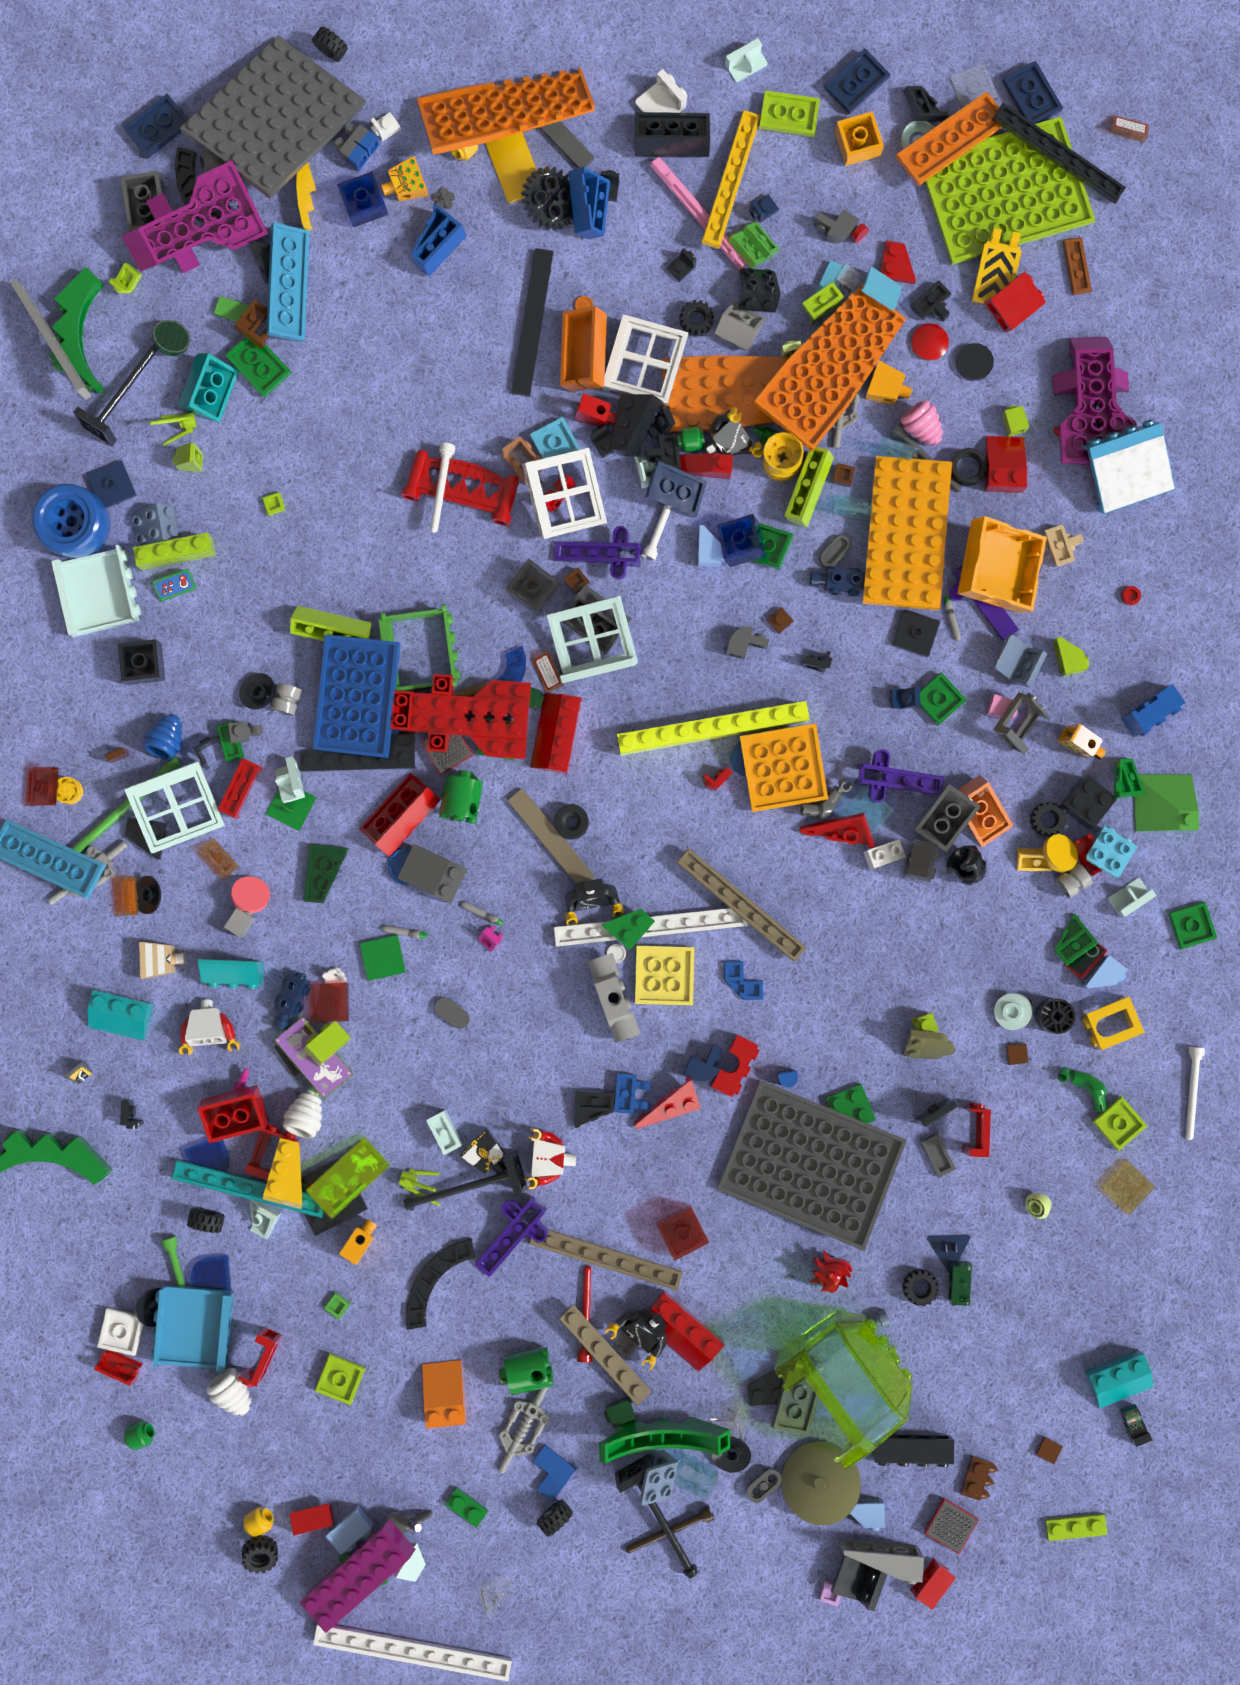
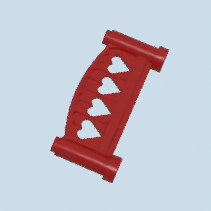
M418 450L415 453L406 486L402 487L400 496L415 502L419 500L420 494L435 498L438 480L432 483L429 470L433 467L437 471L440 470L442 458H429L428 452ZM449 459L447 475L452 472L455 475H462L463 479L451 489L446 477L443 500L493 513L492 522L502 526H509L511 522L510 513L520 483L519 477L508 475L505 479L480 465L463 460ZM468 477H471L473 480H480L481 484L469 494L465 480ZM486 482L499 486V489L489 498H487L483 487Z

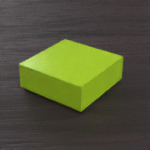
M280 492L262 497L268 516L286 510Z

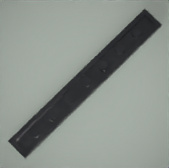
M1005 103L1001 104L992 119L994 122L1113 204L1118 202L1126 188L1124 185Z
M535 248L511 392L513 395L531 396L554 255L552 250Z

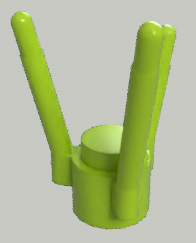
M193 412L161 415L160 418L162 420L149 422L150 425L179 422L181 429H186L162 443L163 446L186 434L193 433V428L197 427Z
M410 1169L409 1172H402L399 1186H403L404 1190L410 1191L419 1197L425 1194L414 1189L416 1186L432 1192L436 1191L433 1187L417 1182L418 1177L415 1175L438 1176L439 1172ZM437 1201L430 1202L436 1206H440V1203Z

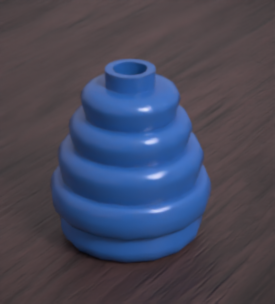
M169 714L162 716L160 720L156 721L144 733L142 746L145 751L163 760H172L180 752L182 723L177 715Z

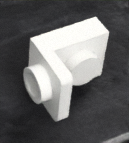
M391 112L377 121L374 117L370 119L372 133L379 136L382 141L401 130L400 125Z

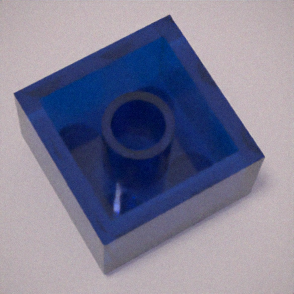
M372 171L337 184L353 228L388 215Z
M753 514L717 525L723 558L729 567L766 557L760 525Z

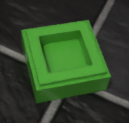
M335 1292L323 1309L339 1320L351 1302Z

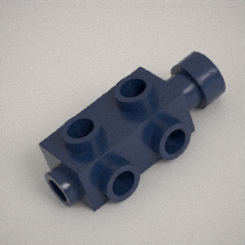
M832 566L827 569L826 574L811 571L810 586L818 587V585H824L825 591H829L831 595H840V592H848V596H859V593L864 592L865 571H861L859 568L842 570V567ZM834 576H838L840 581H835ZM853 578H858L859 582L855 583Z
M296 971V974L288 973L283 979L282 989L275 998V1006L273 1008L279 1011L278 1017H275L272 1024L275 1027L287 1030L290 1016L296 1017L297 1014L302 1012L304 996H308L311 991V986H309L311 981L306 979V974Z

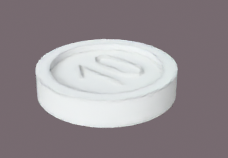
M614 944L607 950V955L613 953L616 963L622 962L626 957V950L622 945Z

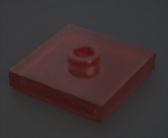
M59 767L28 768L26 806H56Z
M347 982L310 984V1023L349 1021V986Z

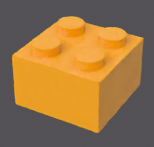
M873 111L837 121L834 133L845 166L881 156L884 145Z

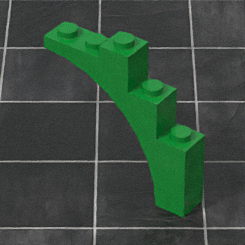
M85 267L54 298L59 304L57 308L64 315L52 326V329L56 332L54 336L61 342V347L77 373L86 381L84 383L91 392L95 390L100 394L104 388L95 379L87 364L82 336L87 311L94 297L104 285ZM52 352L49 355V357L54 361L52 365L59 372H61L62 370L64 371L56 356Z
M13 1130L5 1137L6 1141L2 1144L6 1150L0 1152V1173L22 1163L49 1162L68 1167L83 1175L93 1185H96L113 1170L82 1136L72 1137L65 1144V1148L52 1133L39 1136L35 1140V1145L22 1130L16 1132Z
M690 1417L680 1424L664 1418H660L651 1424L631 1420L619 1425L618 1432L599 1442V1461L606 1464L631 1453L672 1448L703 1451L719 1456L730 1449V1429L694 1417Z

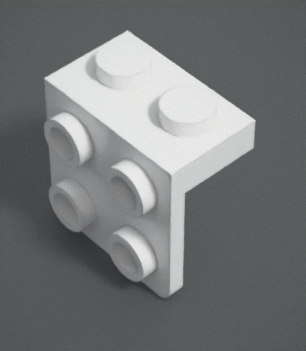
M662 69L657 73V83L638 97L635 104L641 112L680 113L686 108L687 94L682 87L679 88L676 85L673 76L670 73L667 74Z

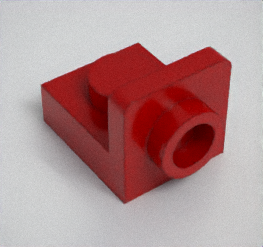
M728 767L725 770L720 769L714 775L715 781L705 774L703 776L705 780L703 784L710 790L714 788L717 791L733 772Z

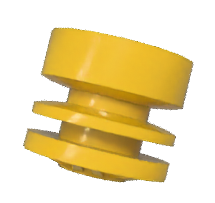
M785 432L774 434L767 440L763 452V467L770 478L775 481L785 482L798 475L801 470L804 452L801 441L793 434Z

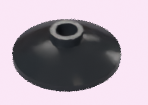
M256 673L249 676L240 688L241 702L252 710L266 707L275 695V683L271 677L264 673Z
M143 876L138 880L134 889L138 894L135 904L143 914H152L160 905L161 888L154 877Z
M161 1288L147 1290L136 1303V1317L145 1326L156 1327L157 1322H154V1314L158 1310V1303H156L155 1299L157 1291ZM155 1302V1306L150 1308V1305Z
M730 1437V1449L719 1456L712 1454V1459L720 1469L726 1472H740L749 1465L751 1451L743 1440Z

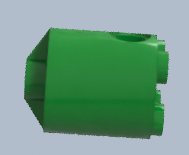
M458 770L454 775H446L439 818L450 819L451 817V821H465L477 824L484 782L480 781L473 772Z
M548 1347L504 1355L505 1368L499 1369L501 1385L508 1384L511 1395L548 1388L554 1385L552 1365H549Z

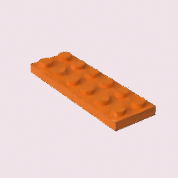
M986 91L897 153L896 159L916 185H921L1003 128L992 120L999 106Z

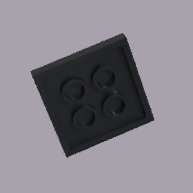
M343 1157L301 1177L302 1191L307 1192L308 1185L314 1181L316 1183ZM359 1192L332 1218L325 1211L321 1218L305 1213L304 1215L314 1235L317 1236L367 1210L368 1207Z

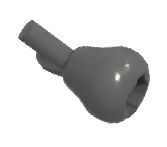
M425 1511L412 1518L398 1512H389L385 1516L383 1524L390 1519L402 1534L411 1529L415 1532H420L422 1526L419 1523L430 1518L433 1511Z

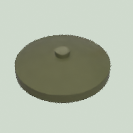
M811 1442L796 1449L786 1461L782 1472V1492L789 1508L799 1518L815 1525H830L843 1520L855 1508L861 1492V1477L855 1461L844 1449L829 1442Z

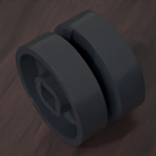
M1046 999L1037 1006L1035 1011L1037 1025L1048 1033H1065L1072 1028L1075 1022L1074 1008L1063 999Z

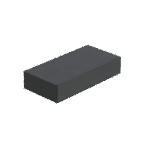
M939 1134L921 1141L938 1178L956 1169Z

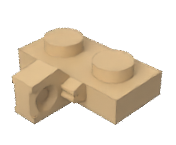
M1063 524L1045 530L1044 535L1047 537L1046 541L1055 566L1059 567L1074 562L1073 551L1076 550V545L1082 544L1084 541L1082 534L1071 537L1070 534H1066Z

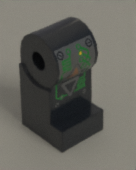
M1135 1404L1119 1410L1133 1445L1138 1447L1153 1441Z

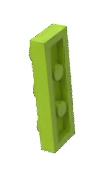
M1104 1513L1045 1519L1048 1541L1107 1535Z

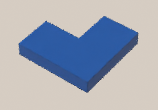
M545 1444L533 1462L548 1473L537 1487V1490L553 1502L576 1471V1468Z

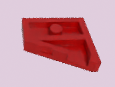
M886 240L880 272L893 281L915 284L916 278L905 244Z

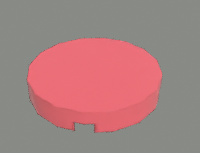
M246 876L240 878L231 889L233 905L241 911H249L248 913L261 911L267 906L270 899V890L267 884L256 877Z

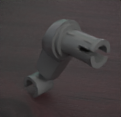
M841 778L838 781L839 787L835 785L827 793V800H821L818 805L801 804L800 815L817 817L819 820L826 819L833 812L843 797L844 792L851 790L852 784L848 782L847 785L843 786L846 780Z

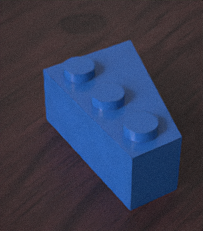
M586 167L568 171L575 234L586 239L604 236L610 180Z
M436 203L430 219L426 221L424 232L422 235L420 234L411 253L416 267L429 277L467 237L462 224Z
M1171 684L1121 719L1134 737L1137 735L1142 737L1151 731L1150 728L1152 726H1158L1165 722L1166 716L1169 714L1173 716L1181 711L1182 708L1180 706L1186 702L1175 686Z

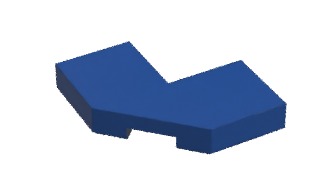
M724 961V981L743 1000H763V980L744 981L743 961Z

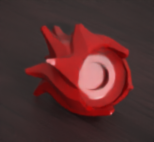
M824 1250L822 1252L824 1261L813 1258L818 1271H812L816 1277L810 1280V1282L821 1285L823 1288L820 1292L835 1293L839 1285L848 1287L846 1277L850 1278V1272H853L848 1261L832 1257Z

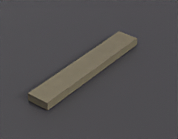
M523 789L507 800L575 883L595 878L594 874Z

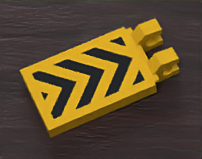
M996 228L992 230L990 241L983 245L971 302L984 304L988 298L996 295L1016 279L1022 252L1020 250L1021 247H1017L1020 233L1012 232L1009 244L1007 245L999 243L1002 230Z

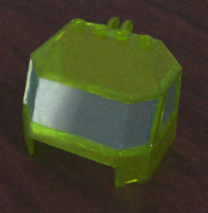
M837 1310L777 1352L774 1370L779 1378L783 1377L785 1384L782 1385L785 1393L806 1379L850 1441L845 1445V1451L834 1458V1461L837 1463L842 1461V1466L848 1469L869 1455L909 1420L913 1375L907 1367L904 1369L900 1364L901 1359L896 1353V1347L894 1345L889 1346L887 1335H879L876 1331L878 1327L872 1319L869 1320L863 1314Z

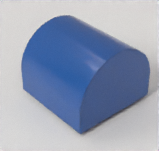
M795 1069L776 1073L779 1083L785 1087H792L798 1081V1073Z

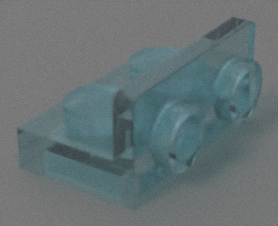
M882 437L877 456L898 457L911 461V459H916L919 448Z
M835 495L832 514L869 519L873 510V506H871L872 501Z

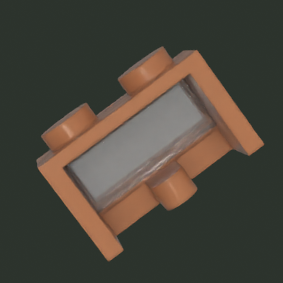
M519 436L502 449V457L521 481L526 484L522 464L541 460V457L538 454L535 455L531 450L532 447L529 442Z

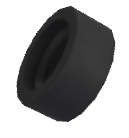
M961 449L951 460V477L960 485H975L986 473V458L977 449ZM963 457H972L978 462L979 471L974 477L967 478L958 472L957 463Z

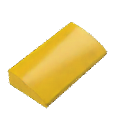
M523 133L485 143L508 204L525 198L526 196L521 194V192L526 190L523 184L528 183L526 178L531 176L532 172H537Z

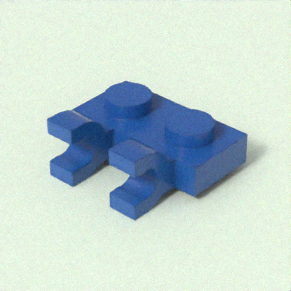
M617 1073L614 1112L634 1114V1108L647 1110L649 1101L635 1100L636 1089L649 1090L650 1082L637 1081V1075Z

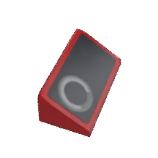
M1098 943L1066 967L1079 979H1083L1108 950Z

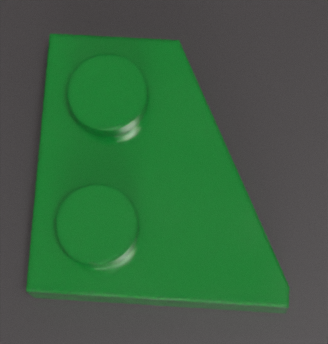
M1133 758L1120 759L1114 762V798L1138 797L1145 794Z

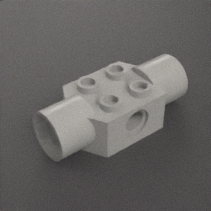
M613 953L588 961L587 963L615 1043L641 1034L634 1013H629L628 1009L632 1008L629 998H624L622 991L625 990L622 979L618 980L617 978L620 973ZM610 993H618L620 999L617 1003L609 1001L608 996Z

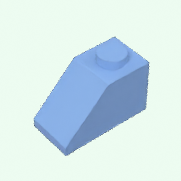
M700 525L698 566L721 567V562H725V550H722V544L704 525Z
M1104 955L1082 986L1084 988H1095L1120 984L1125 979V973L1128 969L1110 955Z
M882 1498L859 1499L850 1514L864 1528H868L870 1531H878L880 1528H885V1507Z

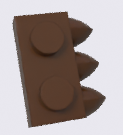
M972 1455L960 1494L978 1501L991 1497L988 1491L984 1489V1486L995 1484L993 1479L988 1476V1473L999 1471L997 1466L991 1461Z

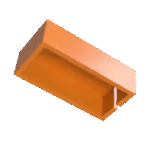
M596 306L563 311L560 386L570 392L584 391L586 388L589 390L604 388L607 314Z

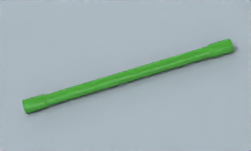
M175 756L164 764L151 778L179 768L182 763ZM127 798L71 849L81 853L132 808L129 799Z

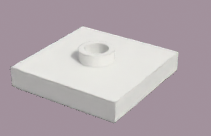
M108 1307L105 1311L97 1347L136 1356L144 1325L137 1319L135 1313Z

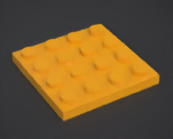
M816 723L740 736L752 812L828 799Z

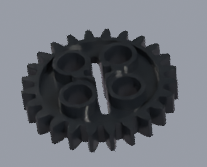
M546 166L544 169L539 168L537 172H532L531 176L526 178L528 183L523 184L526 190L521 192L523 196H526L521 202L527 204L523 210H529L530 212L527 217L533 216L532 223L534 224L538 221L539 228L545 225L546 230L552 227L553 231L557 230L558 227L559 229L564 228L565 225L567 226L571 223L570 220H574L570 184L568 181L569 175L563 176L562 169L556 172L555 166L551 170L549 166ZM546 181L550 183L551 189L547 186ZM560 186L558 192H556L554 196L551 198V194H553L556 191L557 187ZM561 194L565 197V201L561 199ZM536 196L541 199V203L537 201ZM550 200L551 202L547 204L544 211H542L543 206ZM551 209L554 210L555 216L552 215Z

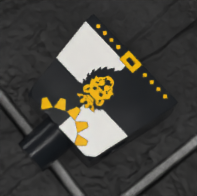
M488 1127L460 1154L463 1159L484 1174L490 1168L496 1174L503 1173L507 1169L500 1161L505 1152Z

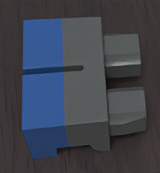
M349 123L345 129V134L349 136L348 140L345 141L339 137L334 142V146L344 160H347L357 171H360L369 157L379 147L380 141L378 136L362 125L357 127Z

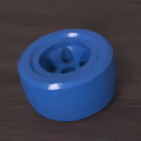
M59 484L46 490L37 500L32 513L33 529L40 542L52 552L67 558H81L97 552L106 542L110 532V515L103 501L92 491L75 484ZM76 504L78 509L73 511L72 507ZM64 509L65 514L60 516V510ZM61 523L62 529L57 530V525ZM69 532L73 533V536L67 537Z

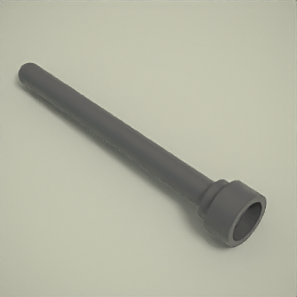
M899 423L890 433L895 439H901L921 459L933 460L906 434L907 432L904 431L902 423ZM951 477L950 487L955 492H960L961 486Z

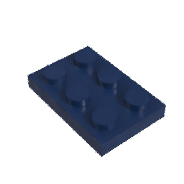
M865 48L825 84L824 89L850 115L884 84L891 74Z
M1036 61L1009 74L1002 80L1021 115L1034 124L1043 122L1063 109Z
M166 94L123 128L145 156L149 158L181 133L180 127L189 119L172 98Z
M656 461L645 498L695 518L698 515L707 481L663 462Z

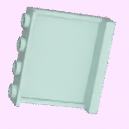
M115 545L116 549L64 562L59 559L51 561L67 632L70 636L76 637L139 621L141 610L139 605L135 604L134 597H137L135 587L131 586L130 579H133L131 569L127 568L126 561L129 560L128 554L119 545Z

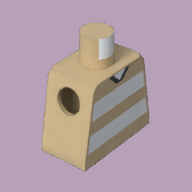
M139 942L140 979H149L175 973V965L186 964V954L175 953V946Z

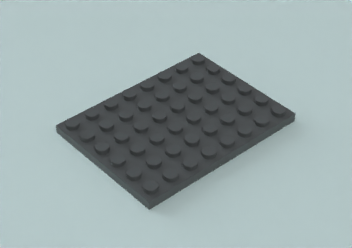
M277 36L183 124L180 130L182 134L222 164L232 160L240 177L271 199L361 111L366 104V100L283 38Z
M760 1080L718 1190L864 1251L907 1140Z

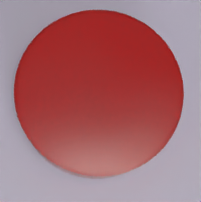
M864 223L860 224L852 232L851 239L858 243L867 235L869 228Z
M1128 586L1122 591L1121 599L1126 605H1135L1141 599V592L1135 586Z

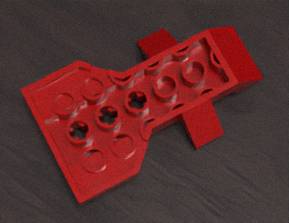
M433 674L432 694L394 690L390 729L427 733V751L447 752L451 735L469 736L487 757L525 760L531 683L492 680L473 697L454 696L453 675ZM469 712H472V714L475 715V718H472L471 722H468V719L466 718V715H469ZM492 713L491 715L494 716V720L487 723L485 716ZM507 715H511L510 717L514 718L509 724H506V721H504Z

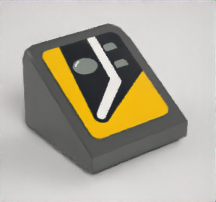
M79 1062L65 1076L73 1082L80 1084L93 1071L86 1062Z

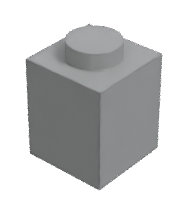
M236 908L224 928L238 937L244 938L256 918L252 916L253 913Z

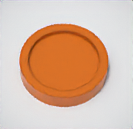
M581 296L575 301V309L593 307V301L588 296Z

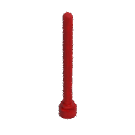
M587 1265L583 1271L582 1315L590 1322L591 1267ZM581 1345L577 1353V1362H592V1356Z

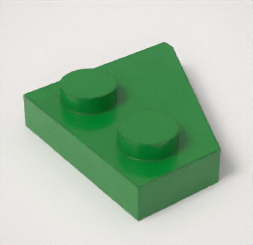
M640 908L606 922L602 927L626 948L631 950L655 920Z
M1074 913L1054 950L1064 964L1068 966L1096 946L1098 942Z

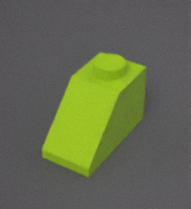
M195 443L176 447V453L173 454V464L179 471L202 472L203 453Z
M1057 637L1053 640L1062 677L1083 673L1088 670L1089 659L1083 650L1062 637Z

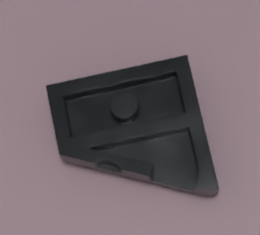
M785 1364L780 1365L770 1373L768 1372L758 1380L747 1385L749 1406L777 1404L786 1371Z

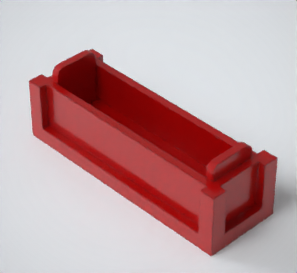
M242 758L217 810L239 819L238 814L259 771H262L263 767Z

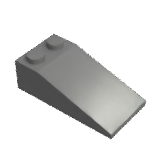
M839 1539L844 1555L900 1579L907 1584L922 1582L924 1557L918 1546Z

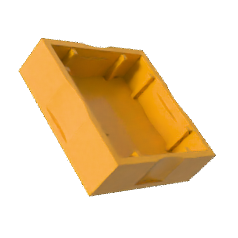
M986 516L971 519L957 594L1017 613L1033 611L1038 588V574L1043 561L1047 537L1027 530L1013 528L1007 523Z

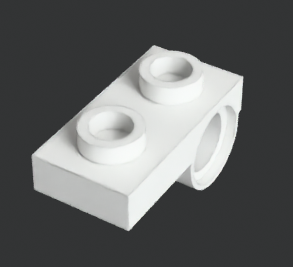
M900 839L863 852L869 870L906 857Z

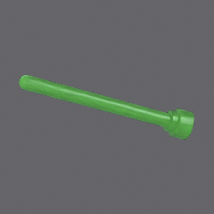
M172 1236L169 1239H162V1248L168 1251L177 1286H186L176 1253L177 1237Z

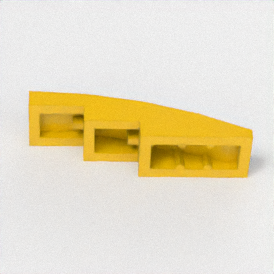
M307 163L297 172L296 189L303 227L305 230H311L312 226L308 211L314 210V206L309 192L316 191L309 163Z

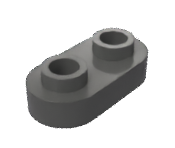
M775 1468L765 1469L748 1484L746 1489L748 1498L754 1503L762 1502L780 1486L782 1481L780 1472ZM774 1475L775 1479L773 1481H769L768 1476ZM759 1488L760 1492L758 1494H754L753 1489Z

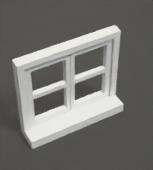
M623 314L605 373L602 391L610 393V390L623 394H653L663 401L662 405L667 406L688 338V332ZM632 329L652 334L646 356L626 351ZM656 335L676 341L670 363L650 358ZM623 358L643 363L637 386L617 381ZM647 365L667 370L661 393L641 387Z
M589 448L522 464L541 539L607 523ZM581 460L587 485L567 490L562 464ZM557 466L563 491L543 496L537 470ZM589 491L595 516L575 521L569 496ZM565 497L571 522L551 527L545 502Z

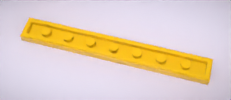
M746 110L742 112L701 243L703 245L720 249L761 118L759 114Z

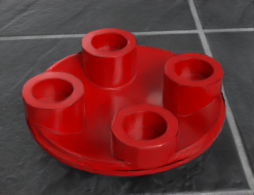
M932 323L921 325L912 335V350L922 359L938 360L948 349V335L939 325Z

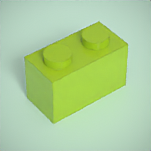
M336 1021L332 1024L329 1022L320 1029L321 1033L317 1037L313 1035L305 1042L307 1045L304 1051L319 1067L351 1039Z

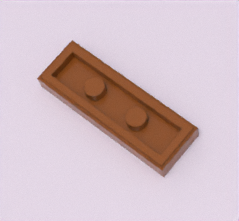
M1082 237L1063 240L1072 296L1091 293L1092 289Z

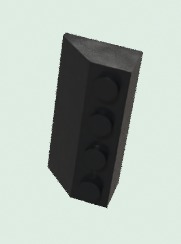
M635 112V156L709 157L710 113Z

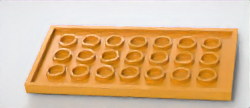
M876 456L862 604L940 610L952 462Z

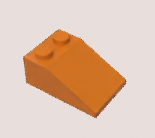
M978 775L958 789L981 805L967 824L968 829L981 847H984L1013 827L992 787L983 777Z
M461 1360L422 1364L426 1429L465 1425L467 1412Z

